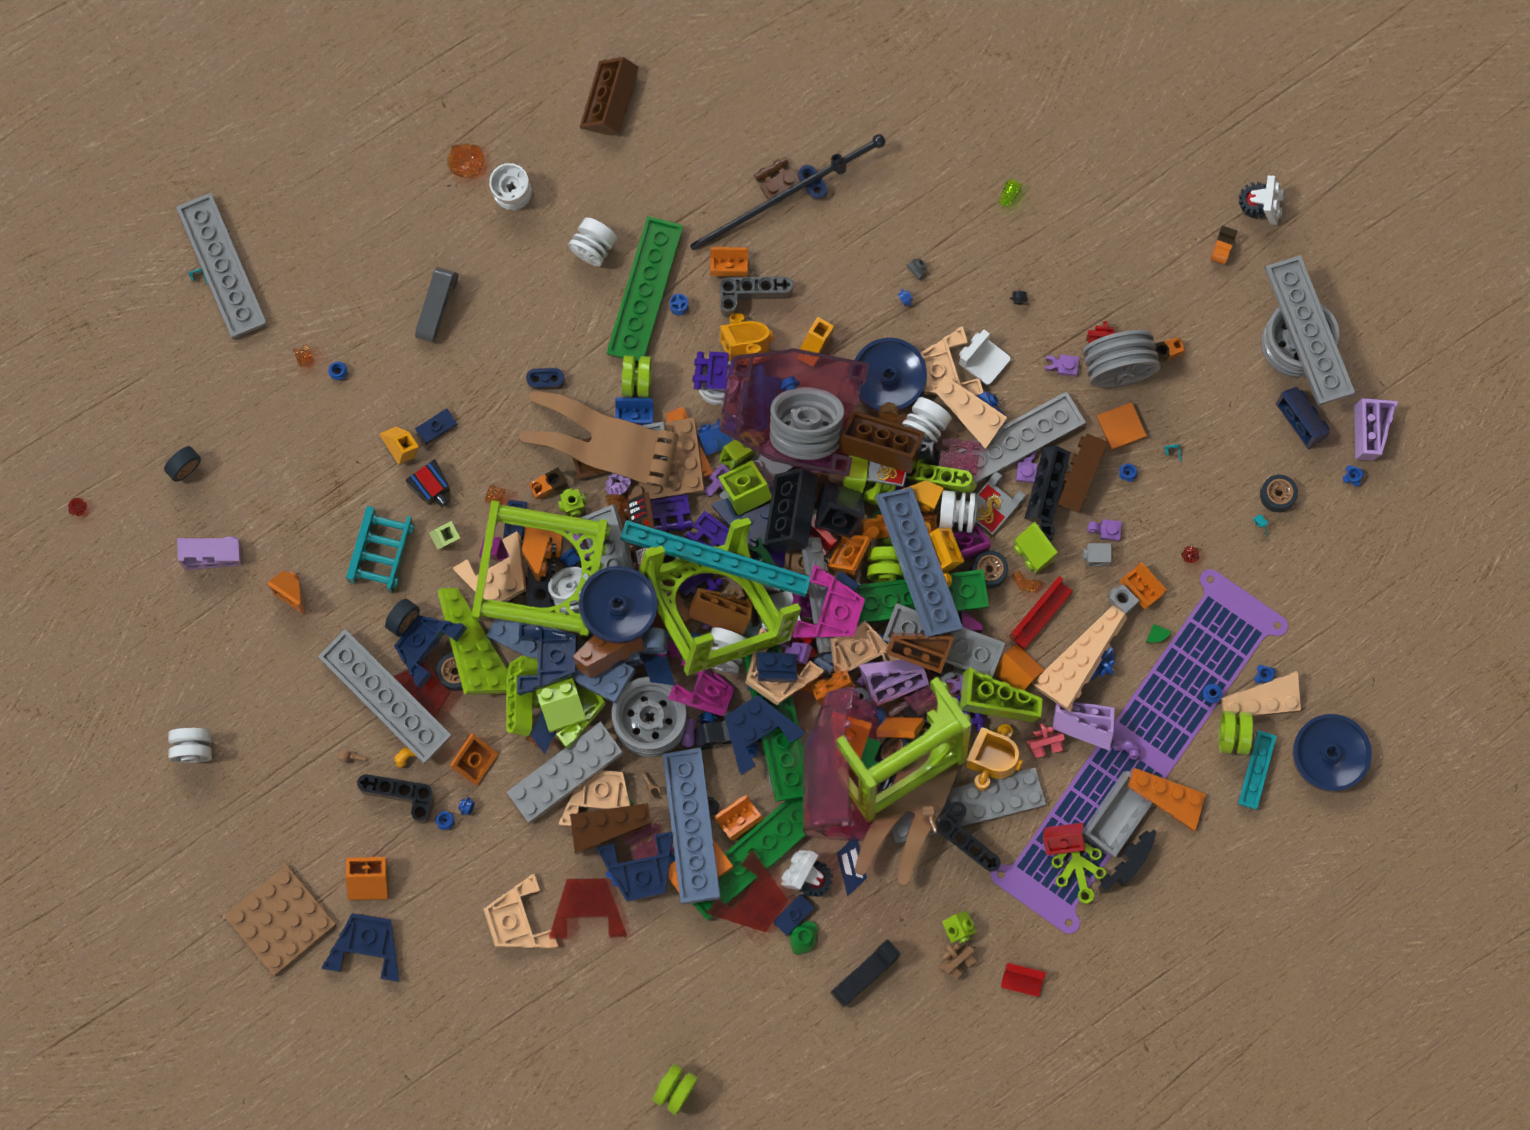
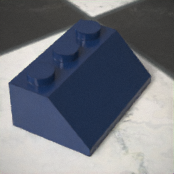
M1294 387L1281 393L1276 405L1307 449L1327 438L1330 433L1329 427L1325 421L1319 418L1317 409L1309 404L1304 391Z

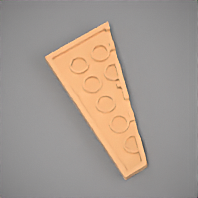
M1111 606L1032 682L1033 687L1071 712L1074 700L1082 694L1080 690L1084 684L1089 682L1102 661V654L1104 651H1108L1111 646L1109 644L1114 636H1117L1127 620L1126 614L1115 606Z

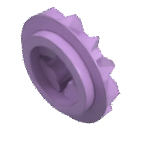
M612 473L611 476H608L609 480L605 482L607 485L605 490L611 496H619L628 489L631 479Z

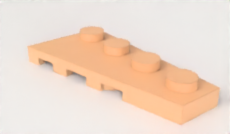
M1292 672L1287 676L1273 679V681L1221 698L1222 712L1223 710L1233 711L1236 717H1238L1240 712H1251L1252 715L1301 710L1298 672Z

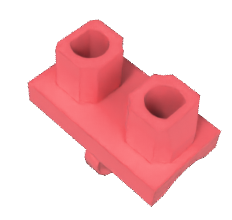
M1042 723L1039 724V730L1033 732L1034 737L1038 738L1026 742L1034 756L1038 758L1046 755L1044 745L1050 744L1053 753L1062 751V740H1065L1064 735L1060 732L1052 733L1053 728H1045Z

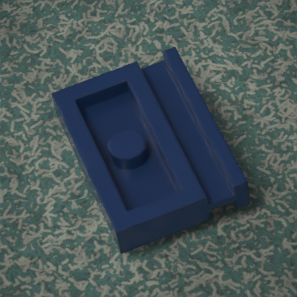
M758 652L756 654L758 681L796 683V654Z

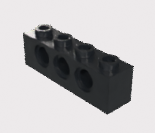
M1056 445L1043 448L1024 519L1033 523L1036 522L1038 525L1045 522L1053 523L1071 454L1070 451Z
M553 543L552 555H556V543ZM552 555L550 559L547 558L546 560L548 569L546 573L547 578L544 581H537L528 566L527 606L537 608L554 606V600H551L548 590L552 574L556 572V562H552ZM544 592L546 597L543 600H538L536 594Z

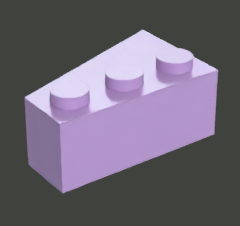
M1362 398L1354 405L1355 459L1374 461L1382 455L1388 436L1387 432L1390 423H1392V416L1398 401Z
M236 537L177 538L178 561L184 570L242 566L241 542Z
M904 660L859 665L867 692L875 706H879L929 684L923 667Z
M1073 702V708L1069 712L1056 703L1052 726L1054 730L1110 750L1114 729V707Z

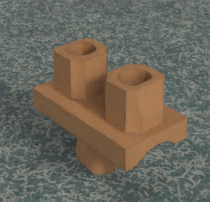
M956 943L952 948L948 944L945 945L944 949L947 952L942 956L945 962L939 968L952 978L957 979L963 973L958 967L962 961L967 967L972 966L977 961L972 953L974 952L973 948L967 944L960 947Z

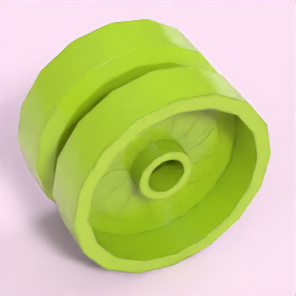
M624 355L622 397H632L635 385H637L638 396L649 398L650 386L652 385L651 357L641 356L638 368H636L635 357Z
M875 547L868 550V562L871 563L867 567V578L869 580L886 582L905 579L894 547Z
M1223 710L1219 726V752L1231 754L1235 746L1238 755H1248L1251 749L1253 734L1251 712H1240L1236 720V715L1233 711Z
M674 1063L659 1083L652 1102L661 1107L670 1097L671 1100L668 1103L667 1111L676 1116L696 1085L698 1077L688 1073L680 1082L683 1068Z

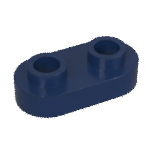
M811 165L802 166L798 173L800 181L806 179L804 177L806 174L813 175L817 170ZM822 178L805 187L811 198L815 200L823 199L827 194V186ZM820 189L821 192L815 193V190Z
M558 368L531 369L527 373L526 380L527 384L533 389L559 388L564 383V374ZM537 377L539 378V381L533 382V379ZM557 377L558 381L553 382L551 379Z

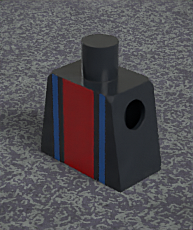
M435 459L405 480L407 486L427 505H431L436 501L443 508L449 504L450 500L445 494L449 492L450 487Z

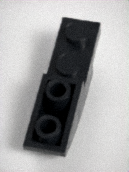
M1154 829L1150 833L1146 830L1138 837L1140 841L1134 845L1132 842L1124 849L1126 853L1122 857L1126 863L1122 861L1114 868L1116 870L1115 873L1111 876L1106 874L1099 880L1102 884L1099 885L1098 889L1102 893L1106 892L1117 881L1124 887L1139 871L1152 849L1156 836Z

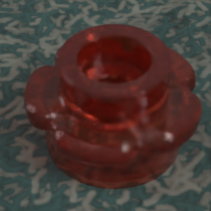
M74 498L68 504V511L71 515L81 516L87 509V504L81 498Z
M1187 546L1181 553V557L1187 563H1194L1200 558L1199 550L1195 547Z

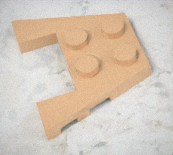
M963 326L921 352L927 369V382L923 391L924 394L938 395L935 389L944 376H947L975 396L983 393L979 378L960 383L949 350L967 344Z
M516 531L502 539L510 557L488 569L483 599L507 602L526 591L525 572L522 565L523 553L520 546L521 535L519 532ZM467 559L453 567V569L476 592L478 575H476L471 562Z
M865 620L857 624L853 637H830L834 673L839 670L850 671L880 655L884 662L901 660L886 654L887 643Z
M761 628L758 632V635L766 633L768 631ZM768 648L761 650L759 652H766ZM758 652L752 655L745 683L778 705L821 676L824 670L809 661L800 675L796 673V683L758 681L756 654Z
M601 770L573 791L563 816L559 821V826L571 827L570 814L578 813L579 807L609 809L630 806L623 772Z
M535 874L530 875L523 882L483 909L495 948L558 947L553 929L536 935L532 934L521 901V897L540 891Z

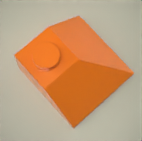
M283 570L267 583L274 595L300 613L304 614L306 612L302 585L296 574L291 571L288 574Z

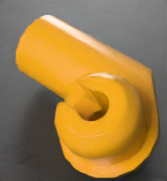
M408 747L401 749L394 758L396 767H405L406 760L416 755Z

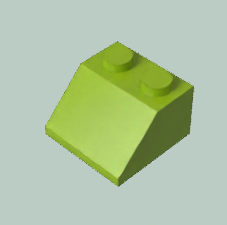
M752 460L718 477L738 516L771 500L768 484Z
M1036 522L1022 532L1013 543L1015 553L1023 557L1026 568L1030 572L1033 571L1035 575L1052 564L1058 553Z
M573 678L536 690L549 733L587 721Z

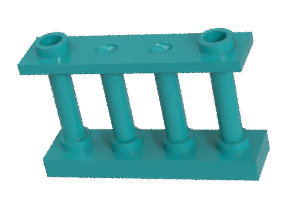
M366 507L346 575L348 583L356 584L357 579L364 578L388 584V592L393 593V589L398 587L399 577L397 575L409 534H413L415 523H413L411 516H407L406 523L379 517L374 507ZM379 524L403 530L401 540L398 541L374 535L371 532L372 525ZM374 542L398 548L395 559L369 553L365 550L367 543ZM369 560L393 566L390 577L363 571L360 568L362 561Z

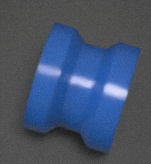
M681 293L674 294L670 299V310L674 315L682 316L688 311V299Z
M570 548L560 557L559 561L565 564L567 568L577 567L580 556L576 554L574 548Z

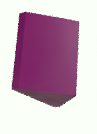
M979 525L973 526L972 533H967V529L962 532L953 534L964 561L975 558L978 554L990 550L991 543Z

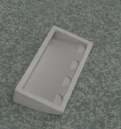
M1123 771L1083 829V836L1113 857H1116L1152 805V802L1145 800L1127 788L1131 776L1129 771Z

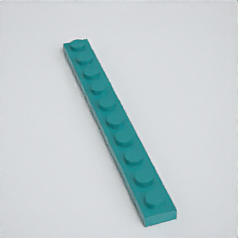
M627 520L620 537L622 541L644 548L663 546L667 555L806 597L810 584L809 576Z

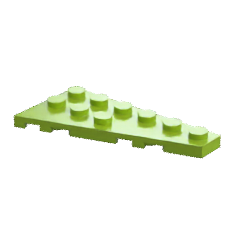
M440 588L437 593L444 619L455 624L461 623L467 627V630L457 642L450 638L464 695L506 693L507 668L479 622L473 619L472 611L459 589Z

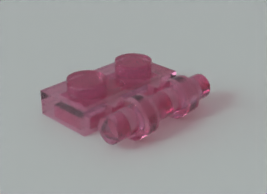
M953 437L950 439L943 438L942 446H949V451L941 450L939 466L966 470L976 476L979 455H973L972 450L980 451L981 443L973 442V440H956ZM955 447L966 449V453L955 452Z
M659 821L637 833H631L630 837L624 840L627 847L633 843L637 847L630 851L634 860L658 855L654 835H656L655 831L662 828ZM650 835L652 840L642 845L640 840Z

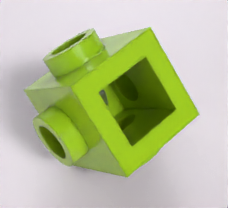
M567 489L563 491V494H560L561 501H558L561 513L565 512L566 516L577 517L585 512L584 505L587 502L584 494H580L578 489Z
M968 911L957 913L942 921L951 943L957 941L960 944L971 940V935L977 933Z

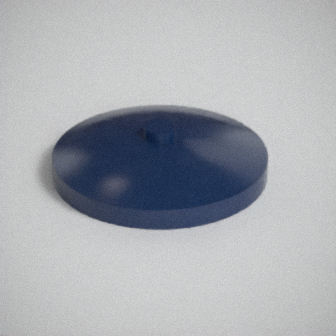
M898 338L877 339L867 344L857 354L851 370L852 385L858 398L871 409L886 413L902 411L913 405L922 395L927 382L926 364L921 353L910 343Z
M610 566L595 572L583 585L579 596V614L584 626L595 637L609 643H627L644 635L653 624L657 612V596L650 581L640 572L625 566Z
M1325 714L1309 720L1299 730L1293 743V761L1298 773L1308 784L1319 790L1339 792L1353 787L1365 776L1371 763L1372 751L1366 733L1356 722L1342 715Z

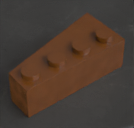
M1088 433L1085 437L1081 436L1078 443L1080 451L1078 455H1073L1070 463L1073 465L1071 472H1066L1063 481L1066 485L1063 490L1061 489L1057 505L1079 513L1108 444L1107 441Z
M648 803L570 814L576 855L651 825Z

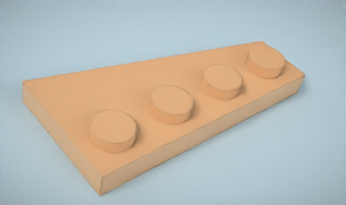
M944 376L935 392L987 450L1008 418L947 376Z

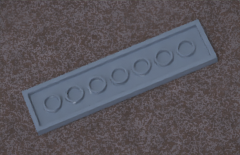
M912 487L878 494L876 499L925 636L929 638L930 636L961 631L963 627Z
M495 619L486 634L489 639L520 655L538 659L539 640L521 641L519 639V622ZM543 627V628L549 629V630H557V631H560V630L555 629V628ZM577 640V651L585 645L580 640ZM618 661L612 664L611 668L591 679L578 669L577 675L567 679L573 678L574 683L616 704L636 670Z
M697 748L663 754L681 905L721 899L702 749Z

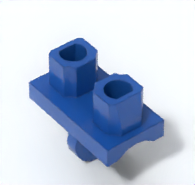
M1109 647L1108 651H1104L1102 654V661L1092 675L1091 681L1098 675L1103 677L1106 673L1110 676L1114 674L1112 667L1115 665L1113 660L1116 656L1113 653L1112 647Z

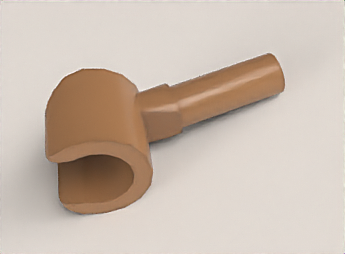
M342 750L338 760L347 763L349 758L366 762L367 757L354 755L347 750Z
M644 772L642 776L649 788L648 794L654 798L651 794V789H657L659 794L660 789L653 785L646 772Z
M923 806V817H929L933 833L938 832L934 820V808L932 806Z

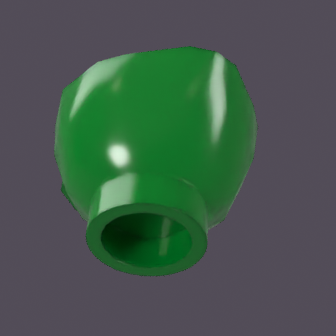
M805 921L802 925L797 926L791 931L789 941L794 954H805L811 952L816 947L818 928L814 922Z

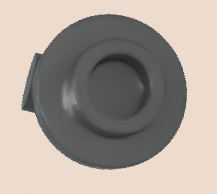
M913 259L907 264V267L918 280L923 278L927 272V265L922 259Z

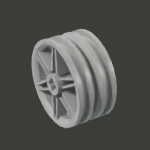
M1320 304L1335 343L1338 346L1339 327L1333 314ZM1278 307L1262 332L1261 347L1268 363L1278 372L1290 377H1307L1280 307ZM1285 324L1286 330L1282 329L1281 325ZM1295 353H1297L1296 355H1297V357H1298L1299 360H1296V359L1294 358V354H1295Z
M1146 330L1124 331L1104 336L1086 345L1082 353L1085 357V365L1089 367L1087 373L1090 377V385L1096 388L1119 387L1144 380L1157 373L1161 366L1158 361V354L1155 351L1156 345L1153 341L1152 332Z
M811 387L795 388L779 394L771 404L770 441L772 445L782 454L796 459L812 460L832 454L839 448L840 435L843 431L844 408L841 401L825 390Z
M649 677L639 678L628 683L617 703H613V725L619 741L626 749L639 756L657 757L672 751L681 742L687 723V712L685 704L667 699L673 685L651 683ZM642 697L648 698V701L641 702ZM660 701H666L667 705L665 707L660 706ZM630 710H633L635 712L634 716L629 717L627 715V713ZM653 716L654 721L647 722V717L651 718ZM672 719L673 723L667 725L665 721ZM640 729L639 735L633 734L634 730ZM654 732L659 734L658 739L652 738Z

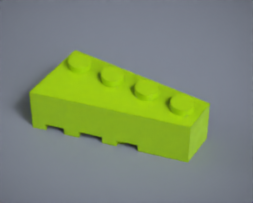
M971 667L963 673L960 701L961 711L1034 723L1041 717L1042 698L1022 689L1011 687L1006 682L997 681L987 674L983 675L976 672Z

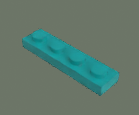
M1259 730L1256 732L1237 805L1257 810L1276 735Z

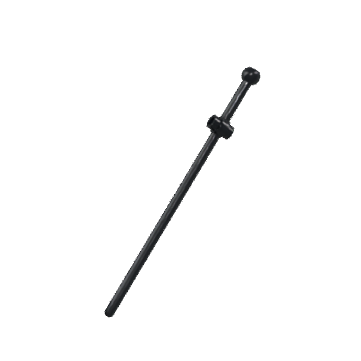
M874 135L871 142L844 157L840 154L832 155L829 166L693 242L690 245L691 250L702 247L833 171L839 175L844 174L847 170V163L875 147L878 149L883 148L886 144L883 135Z

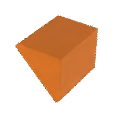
M852 535L850 539L842 536L827 567L838 573L841 571L854 580L871 546L872 539L859 535Z
M1016 644L999 659L994 676L1001 682L1010 684L1009 686L1025 691L1045 670Z
M471 733L450 764L452 771L477 786L499 753L475 734Z

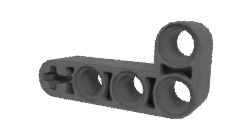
M440 267L435 268L415 331L416 338L432 343L435 341L451 289H454L457 284L458 273Z
M789 277L724 278L720 283L721 313L725 317H730L731 314L737 313V300L789 298L793 293V281ZM768 285L771 289L764 291L761 287ZM731 286L733 290L725 291L724 287ZM744 286H750L752 289L750 291H745L742 288ZM732 304L734 307L732 309H726L724 305Z

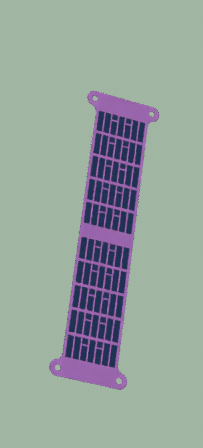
M1208 569L1201 574L1200 583L1204 587V596L1115 720L1110 750L1099 746L1095 748L1018 859L1011 865L1000 864L999 869L991 872V879L995 884L1064 933H1074L1080 926L1079 918L1075 912L1076 905L1079 902L1077 895L1080 889L1075 869L1069 876L1065 887L1060 888L1056 885V878L1063 873L1072 859L1071 852L1067 853L1063 859V865L1058 869L1053 868L1051 860L1058 854L1046 855L1043 841L1044 829L1046 827L1083 823L1085 828L1123 771L1132 772V769L1136 768L1165 779L1219 703V701L1216 703L1207 702L1203 697L1204 688L1209 684H1216L1221 688L1223 697L1263 638L1267 635L1280 636L1287 631L1288 623L1284 617L1215 570ZM1208 576L1214 577L1213 583L1207 582ZM1275 622H1279L1281 624L1280 629L1274 628L1273 625ZM1210 690V695L1216 696V692L1214 690ZM1132 741L1140 748V757L1137 760H1132L1129 753L1125 750L1114 751L1113 742ZM1084 837L1085 843L1093 848H1098L1102 855L1097 861L1091 860L1089 854L1084 851H1079L1080 856L1097 867L1103 868L1111 855ZM1092 852L1094 858L1099 857L1098 852ZM1059 859L1054 860L1055 865L1059 866L1061 864ZM1083 867L1087 887L1089 888L1095 877L1093 873ZM999 871L1005 873L1004 878L1001 879L997 876ZM1063 878L1058 879L1059 884H1065ZM1067 919H1071L1073 921V925L1068 927L1066 926L1065 921Z

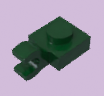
M759 537L756 539L758 547L755 548L751 543H748L749 550L758 553V561L773 566L776 565Z

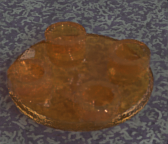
M467 143L454 145L448 155L447 164L453 174L459 177H472L483 168L484 155L478 145Z

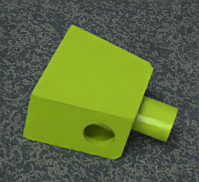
M744 433L723 446L719 458L720 463H723L730 471L747 463L755 456L758 446L763 443L762 438L758 434L750 437L747 433Z

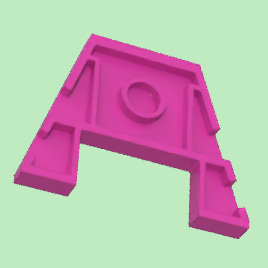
M814 564L809 582L827 587L826 598L818 624L813 625L797 620L792 637H853L865 599Z
M683 659L681 665L685 667L686 663ZM708 669L697 673L698 677L692 692L676 683V686L673 685L667 699L723 716L726 712L735 689L717 673L712 674Z

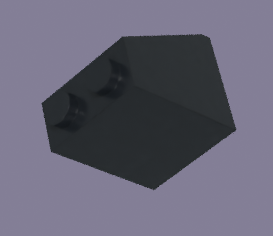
M826 481L819 494L814 527L850 539L865 516L862 493Z

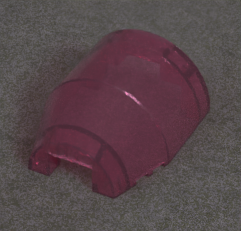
M796 348L736 355L733 357L727 376L721 406L719 430L772 462L849 477L853 457H848L847 454L839 452V448L826 457L812 460L796 459L779 452L770 441L771 404L779 394L783 393L781 382L788 377H795L800 383L797 388L811 387L822 389L833 394L841 401L844 408V429L852 411L855 410V406L858 404L861 385L866 383L869 363Z
M854 687L836 689L826 693L802 752V832L807 836L827 840L864 841L873 822L872 820L868 823L849 796V763L836 746V740L841 736L845 737L846 728L851 727V721L847 720L848 716L872 723L868 737L880 742V740L876 739L875 727H879L877 703L872 699H859V690ZM876 755L874 761L879 762L878 757ZM855 774L854 779H853V778H851V779H852V781L854 782V784L856 785V787L858 788V779H859V778H858L857 775ZM881 783L877 784L876 795L880 794L878 789Z

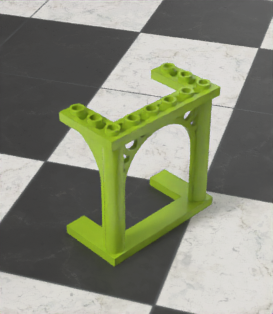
M491 500L472 610L473 619L481 620L482 616L579 632L580 637L588 638V635L591 633L584 626L580 614L571 610L570 602L573 600L579 602L578 594L584 583L588 580L584 579L583 575L588 574L590 577L595 572L603 569L604 563H600L601 556H606L607 544H604L605 539L609 540L611 525H607V520L605 519L594 521L500 505L499 501ZM498 522L556 532L567 538L575 546L581 559L582 573L576 590L566 601L553 607L537 608L483 599L496 525L498 526ZM573 534H576L577 536H579V534H583L579 537L578 540L573 539ZM592 539L593 545L590 549L582 550L580 548L583 540ZM594 551V553L591 554L589 557V559L591 560L586 561L585 555ZM566 607L569 615H565V612L560 613V609Z
M749 518L733 521L730 525L725 544L713 547L750 558L747 536L752 523ZM663 546L650 547L644 551L639 572L650 581L655 590L657 612L686 663L684 671L687 676L791 640L801 611L798 603L781 608L780 612H778L761 583L680 558L670 563H662L665 555ZM716 573L727 576L736 581L745 590L768 632L711 651L714 637L711 633L692 639L677 611L675 604L676 592L685 580L697 574ZM670 580L675 584V586L668 587L664 585L662 582Z
M938 677L931 680L930 688L937 697L938 709L937 713L934 709L927 713V720L931 725L929 730L920 738L868 770L865 768L844 736L836 740V746L859 778L858 788L843 766L836 770V777L868 823L874 820L876 813L956 763L960 766L966 762L972 721L967 713L963 714L959 701L955 697H951L947 684L944 681L941 682ZM932 751L927 761L918 770L876 795L877 784Z

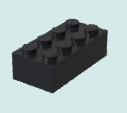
M804 468L775 474L764 540L765 546L778 553L808 547L818 483L817 475Z

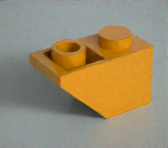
M817 317L808 331L798 355L815 363L831 338L834 326Z
M394 427L380 433L381 439L398 465L415 458L419 446L409 431Z
M926 480L906 487H912L922 512H934L942 495L943 487Z

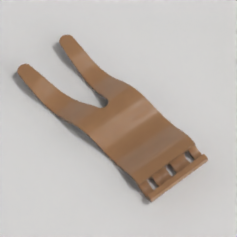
M532 391L530 393L529 399L533 403L554 410L569 418L591 433L592 439L589 442H585L556 432L522 431L519 436L522 442L550 447L593 468L624 476L643 484H657L667 488L678 442V434L665 430H651L635 423L603 415L563 395L541 391ZM667 439L672 442L671 444L663 443L662 440ZM658 456H663L668 459L667 461L658 459ZM660 473L664 476L663 478L654 476V474Z
M922 727L914 738H910V741H915L918 739L919 733L924 735L929 729ZM932 751L909 764L904 770L899 771L893 785L918 770L927 761ZM958 763L878 812L861 846L855 866L857 874L864 875L867 872L887 834L906 812H912L914 819L904 846L897 883L900 886L909 884L920 849L932 829L929 817H923L922 808L923 806H932L936 822L957 775Z

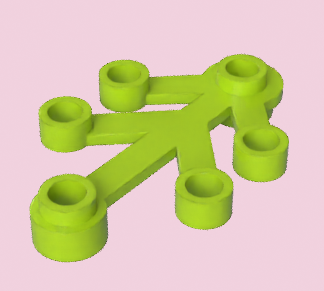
M1085 843L1086 849L1084 852L1089 854L1091 860H1099L1102 855L1101 851ZM1079 851L1071 852L1072 859L1063 873L1056 878L1055 883L1060 888L1065 887L1069 876L1075 869L1080 889L1077 898L1080 903L1089 904L1094 898V893L1087 887L1083 867L1093 873L1097 880H1101L1106 875V871L1104 868L1097 867L1080 856ZM1092 852H1098L1099 857L1094 858ZM1061 853L1053 857L1051 860L1052 867L1060 868L1067 853ZM1055 859L1060 860L1061 864L1059 866L1054 864ZM1098 870L1103 872L1102 877L1097 876L1096 872ZM1063 878L1065 884H1059L1058 879ZM1083 893L1088 894V900L1082 898Z

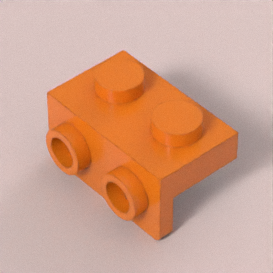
M711 247L710 276L748 277V248Z
M1142 562L1119 581L1139 600L1138 603L1144 610L1155 603L1167 591L1163 584Z
M744 795L726 809L721 810L715 816L719 827L732 842L762 821L763 817L751 803L749 797Z

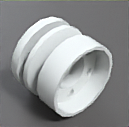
M506 163L498 166L492 172L489 185L496 202L502 208L517 210L523 208L529 202L532 196V187L526 172L521 166Z
M586 217L578 227L580 234L576 233L573 235V240H570L568 243V248L583 261L594 266H601L604 262L603 259L608 256L606 250H611L618 239L616 234L606 225Z
M919 397L911 409L914 414H908L907 420H904L902 425L925 432L923 441L934 440L937 443V439L942 435L939 430H945L952 417L940 405L929 399Z
M943 490L939 528L951 527L952 530L954 523H958L959 532H962L963 524H967V533H972L977 512L975 493L970 494V501H965L966 492L962 493L960 500H956L955 491Z
M714 627L710 632L714 637L711 651L745 640L746 638L735 632ZM738 658L712 668L722 672L738 674L740 669L738 665H741L743 660Z

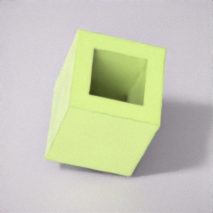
M452 521L429 532L437 550L460 538Z

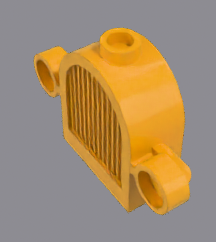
M740 313L731 314L729 324L720 326V343L725 352L729 353L730 362L746 359L755 360L765 355L769 351V342L774 341L772 330L769 331L766 325L756 321L744 322V315Z
M924 521L946 583L950 587L952 577L948 572L962 564L964 559L951 527L937 528L932 532L930 523Z
M1002 724L998 727L997 733L981 727L966 760V768L981 773L975 777L974 785L976 789L980 791L987 790L990 786L989 777L1004 779L1011 776L1016 770L1019 771L1021 769L1023 760L1019 759L1018 747L1011 739L1013 735L1011 726Z

